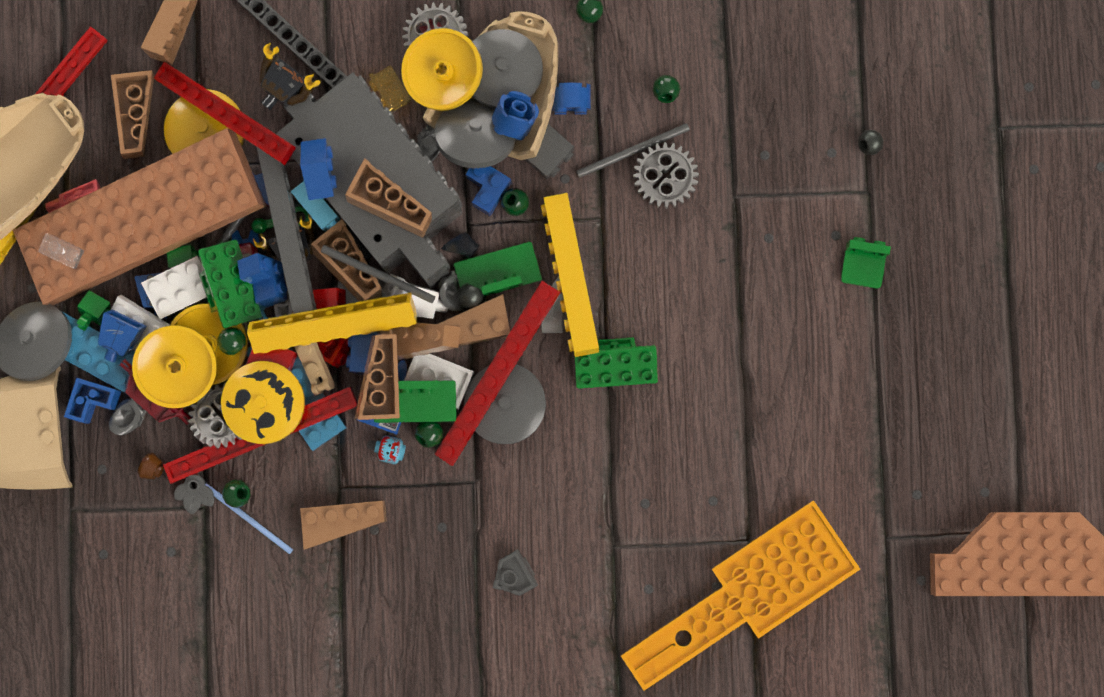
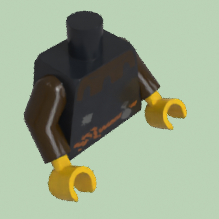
M271 43L265 45L263 48L265 55L261 64L259 81L261 88L267 95L260 103L268 110H271L277 101L284 107L305 102L312 93L313 87L320 85V80H316L313 83L312 77L314 74L304 77L276 56L274 59V55L279 52V47L276 46L272 52L270 50Z
M308 214L309 221L307 222L303 221L302 216H300L301 225L299 226L306 262L313 259L311 243L317 239L310 214ZM260 234L263 239L260 243L256 242L253 238L255 246L260 248L264 256L281 261L276 236L268 239V243H266L263 234Z

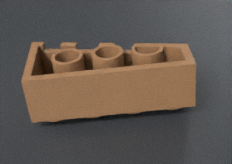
M198 0L163 1L141 46V49L150 58L163 63L166 62L171 66L173 65Z
M151 70L111 75L121 155L123 159L144 157L154 83L153 72Z
M364 158L345 194L347 202L423 238L432 221V212L411 195L409 196L400 186L393 183L379 169L377 170Z
M343 219L311 243L313 254L359 302L382 298L381 286L375 277L321 253L322 247L326 245L367 264Z
M503 294L437 324L460 327L459 346L505 338L510 333Z
M416 323L410 327H397L388 331L380 330V335L397 334V359L399 361L401 359L413 358L414 356L427 355L432 352L458 348L460 327Z
M397 334L372 335L354 419L400 418Z
M385 501L300 508L304 550L386 522Z

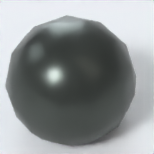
M867 130L859 136L858 146L864 154L875 155L882 150L884 139L879 132Z
M468 283L462 285L458 291L459 302L465 308H474L480 305L483 300L482 290Z

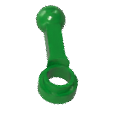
M295 207V212L303 213L305 215L304 221H309V213L305 208ZM256 218L253 220L251 227L255 233L262 234L267 229L274 228L272 219Z

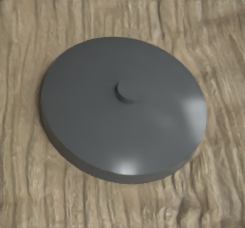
M497 29L488 31L473 41L480 53L483 66L480 84L472 96L476 101L495 109L503 94L507 95L511 91L524 93L530 98L534 96L541 84L543 63L537 47L530 39L516 31Z
M469 99L457 108L443 111L435 125V140L441 154L452 163L467 168H485L501 162L512 152L516 138L497 134L492 122V115L495 109L487 107L475 99Z
M42 302L24 304L8 314L0 324V368L9 376L21 381H35L53 373L63 363L71 347L72 329L65 314L51 304L43 305Z
M516 364L475 432L482 438L497 444H514L532 435L541 424L546 408L544 390L536 376L526 368ZM488 367L477 373L471 380L466 390L464 406Z

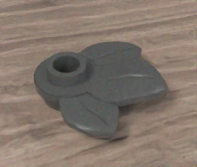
M198 474L188 476L185 482L178 485L175 489L174 499L183 500L184 508L190 514H194L201 504L210 507L214 505L212 489L205 485L204 479ZM191 482H195L197 488L192 487Z

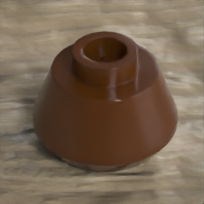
M155 453L147 454L141 461L138 468L140 478L153 480L162 475L164 471L163 462Z

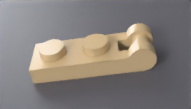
M317 342L307 346H294L311 383L312 393L317 396L322 394L324 390L334 389V381ZM320 376H321L322 379H323V382H322V383H320V380H319V378H318V377H320Z

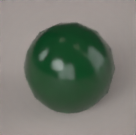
M579 0L576 5V13L582 22L595 23L601 18L604 6L601 0Z
M662 75L654 82L652 91L658 101L671 103L677 99L681 88L676 78L671 75Z
M511 188L503 194L501 205L508 215L519 216L528 209L529 199L522 189Z
M228 327L220 332L217 344L223 353L233 356L246 345V337L240 329Z
M420 422L415 428V438L423 447L432 448L438 445L443 438L442 427L438 422Z
M239 479L229 481L222 490V498L225 503L233 508L244 506L251 497V490L248 484Z

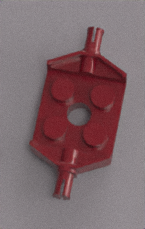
M126 359L119 364L129 375L124 392L160 423L173 417H179L186 425L189 424L184 417L188 420L192 418L184 412L183 407L167 408L147 399L135 383L132 365Z

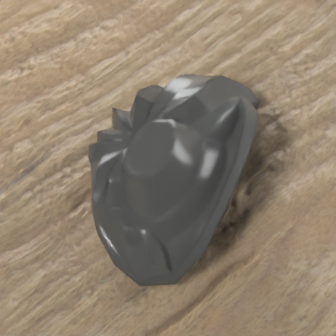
M427 125L417 135V145L420 147L422 155H426L432 162L440 151L435 140V129Z
M450 271L448 277L443 276L439 281L440 298L446 308L451 311H461L464 306L460 304L458 299L459 287L457 284L459 280L454 271Z
M132 398L122 401L110 418L109 430L115 435L130 433L135 428L141 426L142 421L145 419L146 411L142 410L141 406Z

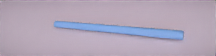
M205 484L212 489L215 498L288 554H291L293 551L291 547L240 508H233L226 504L222 494L209 484Z

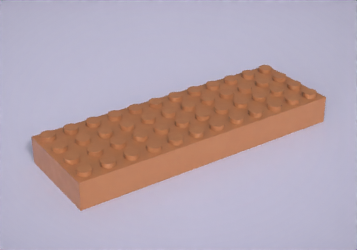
M226 128L14 229L13 232L42 304L54 306L266 207V204L237 134Z

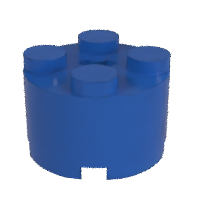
M559 83V87L555 89L552 106L554 115H566V111H574L575 115H586L587 110H591V85L587 84L586 87H582V83Z
M511 91L507 95L503 94L492 115L495 132L499 135L516 138L517 140H524L539 115L537 104L533 105L530 101L531 98L521 92Z

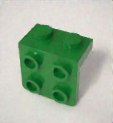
M854 237L853 240L850 239L846 244L841 282L879 289L882 285L886 257L890 255L891 246H885L886 243L882 241L868 243L865 242L866 239Z

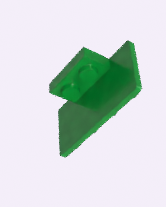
M232 240L199 249L198 254L203 267V271L199 273L211 312H218L222 327L225 329L261 318L262 314L259 305L255 303L252 284L240 280L237 261L243 259L238 241Z
M532 242L454 263L460 288L468 283L482 290L483 297L542 280Z
M634 337L597 340L599 353L575 357L576 385L578 389L658 382L656 346H635Z
M454 380L398 381L400 418L374 419L375 423L456 421V382Z

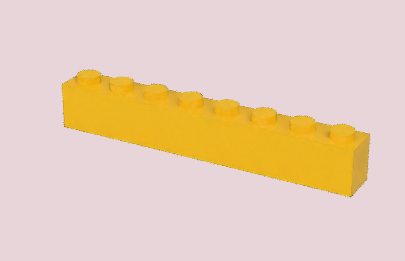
M568 193L543 197L544 204L541 205L543 217L547 216L548 223L545 224L546 235H551L552 240L551 243H548L550 255L554 254L556 260L552 262L554 274L559 275L560 280L556 281L557 290L563 295V300L560 301L562 313L566 312L567 320H564L565 330L570 332L571 339L568 340L570 352L574 351L575 357L599 353Z
M410 292L249 322L247 334L254 354L260 352L268 353L271 350H285L298 345L307 346L320 341L328 342L331 339L349 338L359 334L367 335L380 330L388 331L397 327H410L416 324L417 312L412 293Z

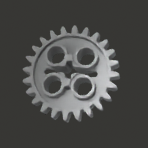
M433 2L432 7L428 8L424 4L423 11L417 8V15L411 13L412 21L406 20L409 27H403L404 32L408 33L402 36L407 41L404 43V47L408 48L417 37L423 34L418 33L421 26H427V31L432 30L429 24L430 19L433 20L435 29H453L465 36H468V32L462 30L466 29L467 25L462 23L464 20L462 16L457 17L459 14L457 10L451 13V6L444 9V5L441 3L439 8H437ZM440 20H447L445 26H437Z
M664 142L663 148H660L657 143L655 150L648 147L649 154L642 152L643 160L637 159V163L640 166H634V170L639 173L633 174V178L639 180L634 183V186L641 187L637 193L644 192L643 200L649 197L650 205L656 201L657 208L660 207L661 203H664L666 209L669 203L675 208L676 201L683 204V197L690 198L688 191L695 192L691 185L698 184V181L693 179L699 176V173L693 172V170L697 169L698 165H691L694 157L688 159L689 151L682 153V146L676 150L675 143L670 148L667 147L666 142ZM667 157L671 160V164L664 166L660 163V159ZM676 162H678L679 165L674 170H672L669 175L670 179L666 177L660 183V185L656 189H654L653 186L662 178L663 173L666 174L671 169V167ZM650 171L655 172L657 178L649 180L646 174ZM682 171L686 177L679 180L675 177V172ZM668 185L672 192L664 194L661 191V187Z
M226 383L223 384L222 388L218 384H216L215 390L210 388L208 393L197 401V405H191L194 411L189 412V415L192 417V419L188 420L192 425L190 430L201 443H206L209 447L214 444L216 448H219L222 443L226 448L229 441L233 445L235 444L236 437L242 440L233 433L211 407V404L214 403L222 412L221 397Z

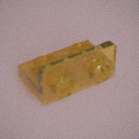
M391 65L375 75L373 73L369 74L371 78L369 84L374 92L378 91L381 95L380 100L384 108L387 107L393 112L412 101Z

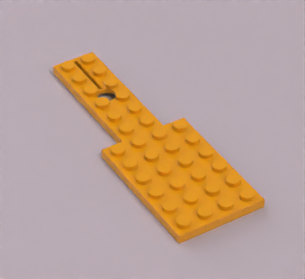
M813 500L713 567L711 570L721 583V588L623 653L621 657L645 691L745 622L748 623L759 639L859 571L860 568ZM681 630H686L691 634V642L687 646H680L676 643L675 636Z

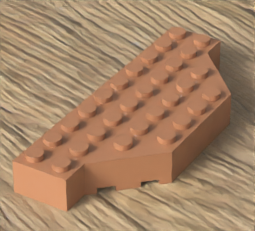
M990 512L985 520L951 553H930L931 595L1104 596V536L1080 512Z

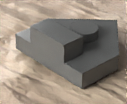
M518 549L499 560L492 588L521 596L538 586L534 578V571Z

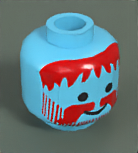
M385 435L381 441L377 440L374 452L378 453L380 461L397 464L399 460H403L406 445H403V441L400 438Z

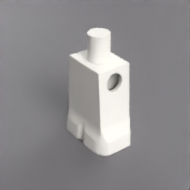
M390 274L391 276L406 282L403 278ZM386 283L382 289V298L408 292ZM408 283L436 296L434 302L429 303L412 295L417 317L433 319L435 311L443 313L448 311V308L438 299L439 292Z

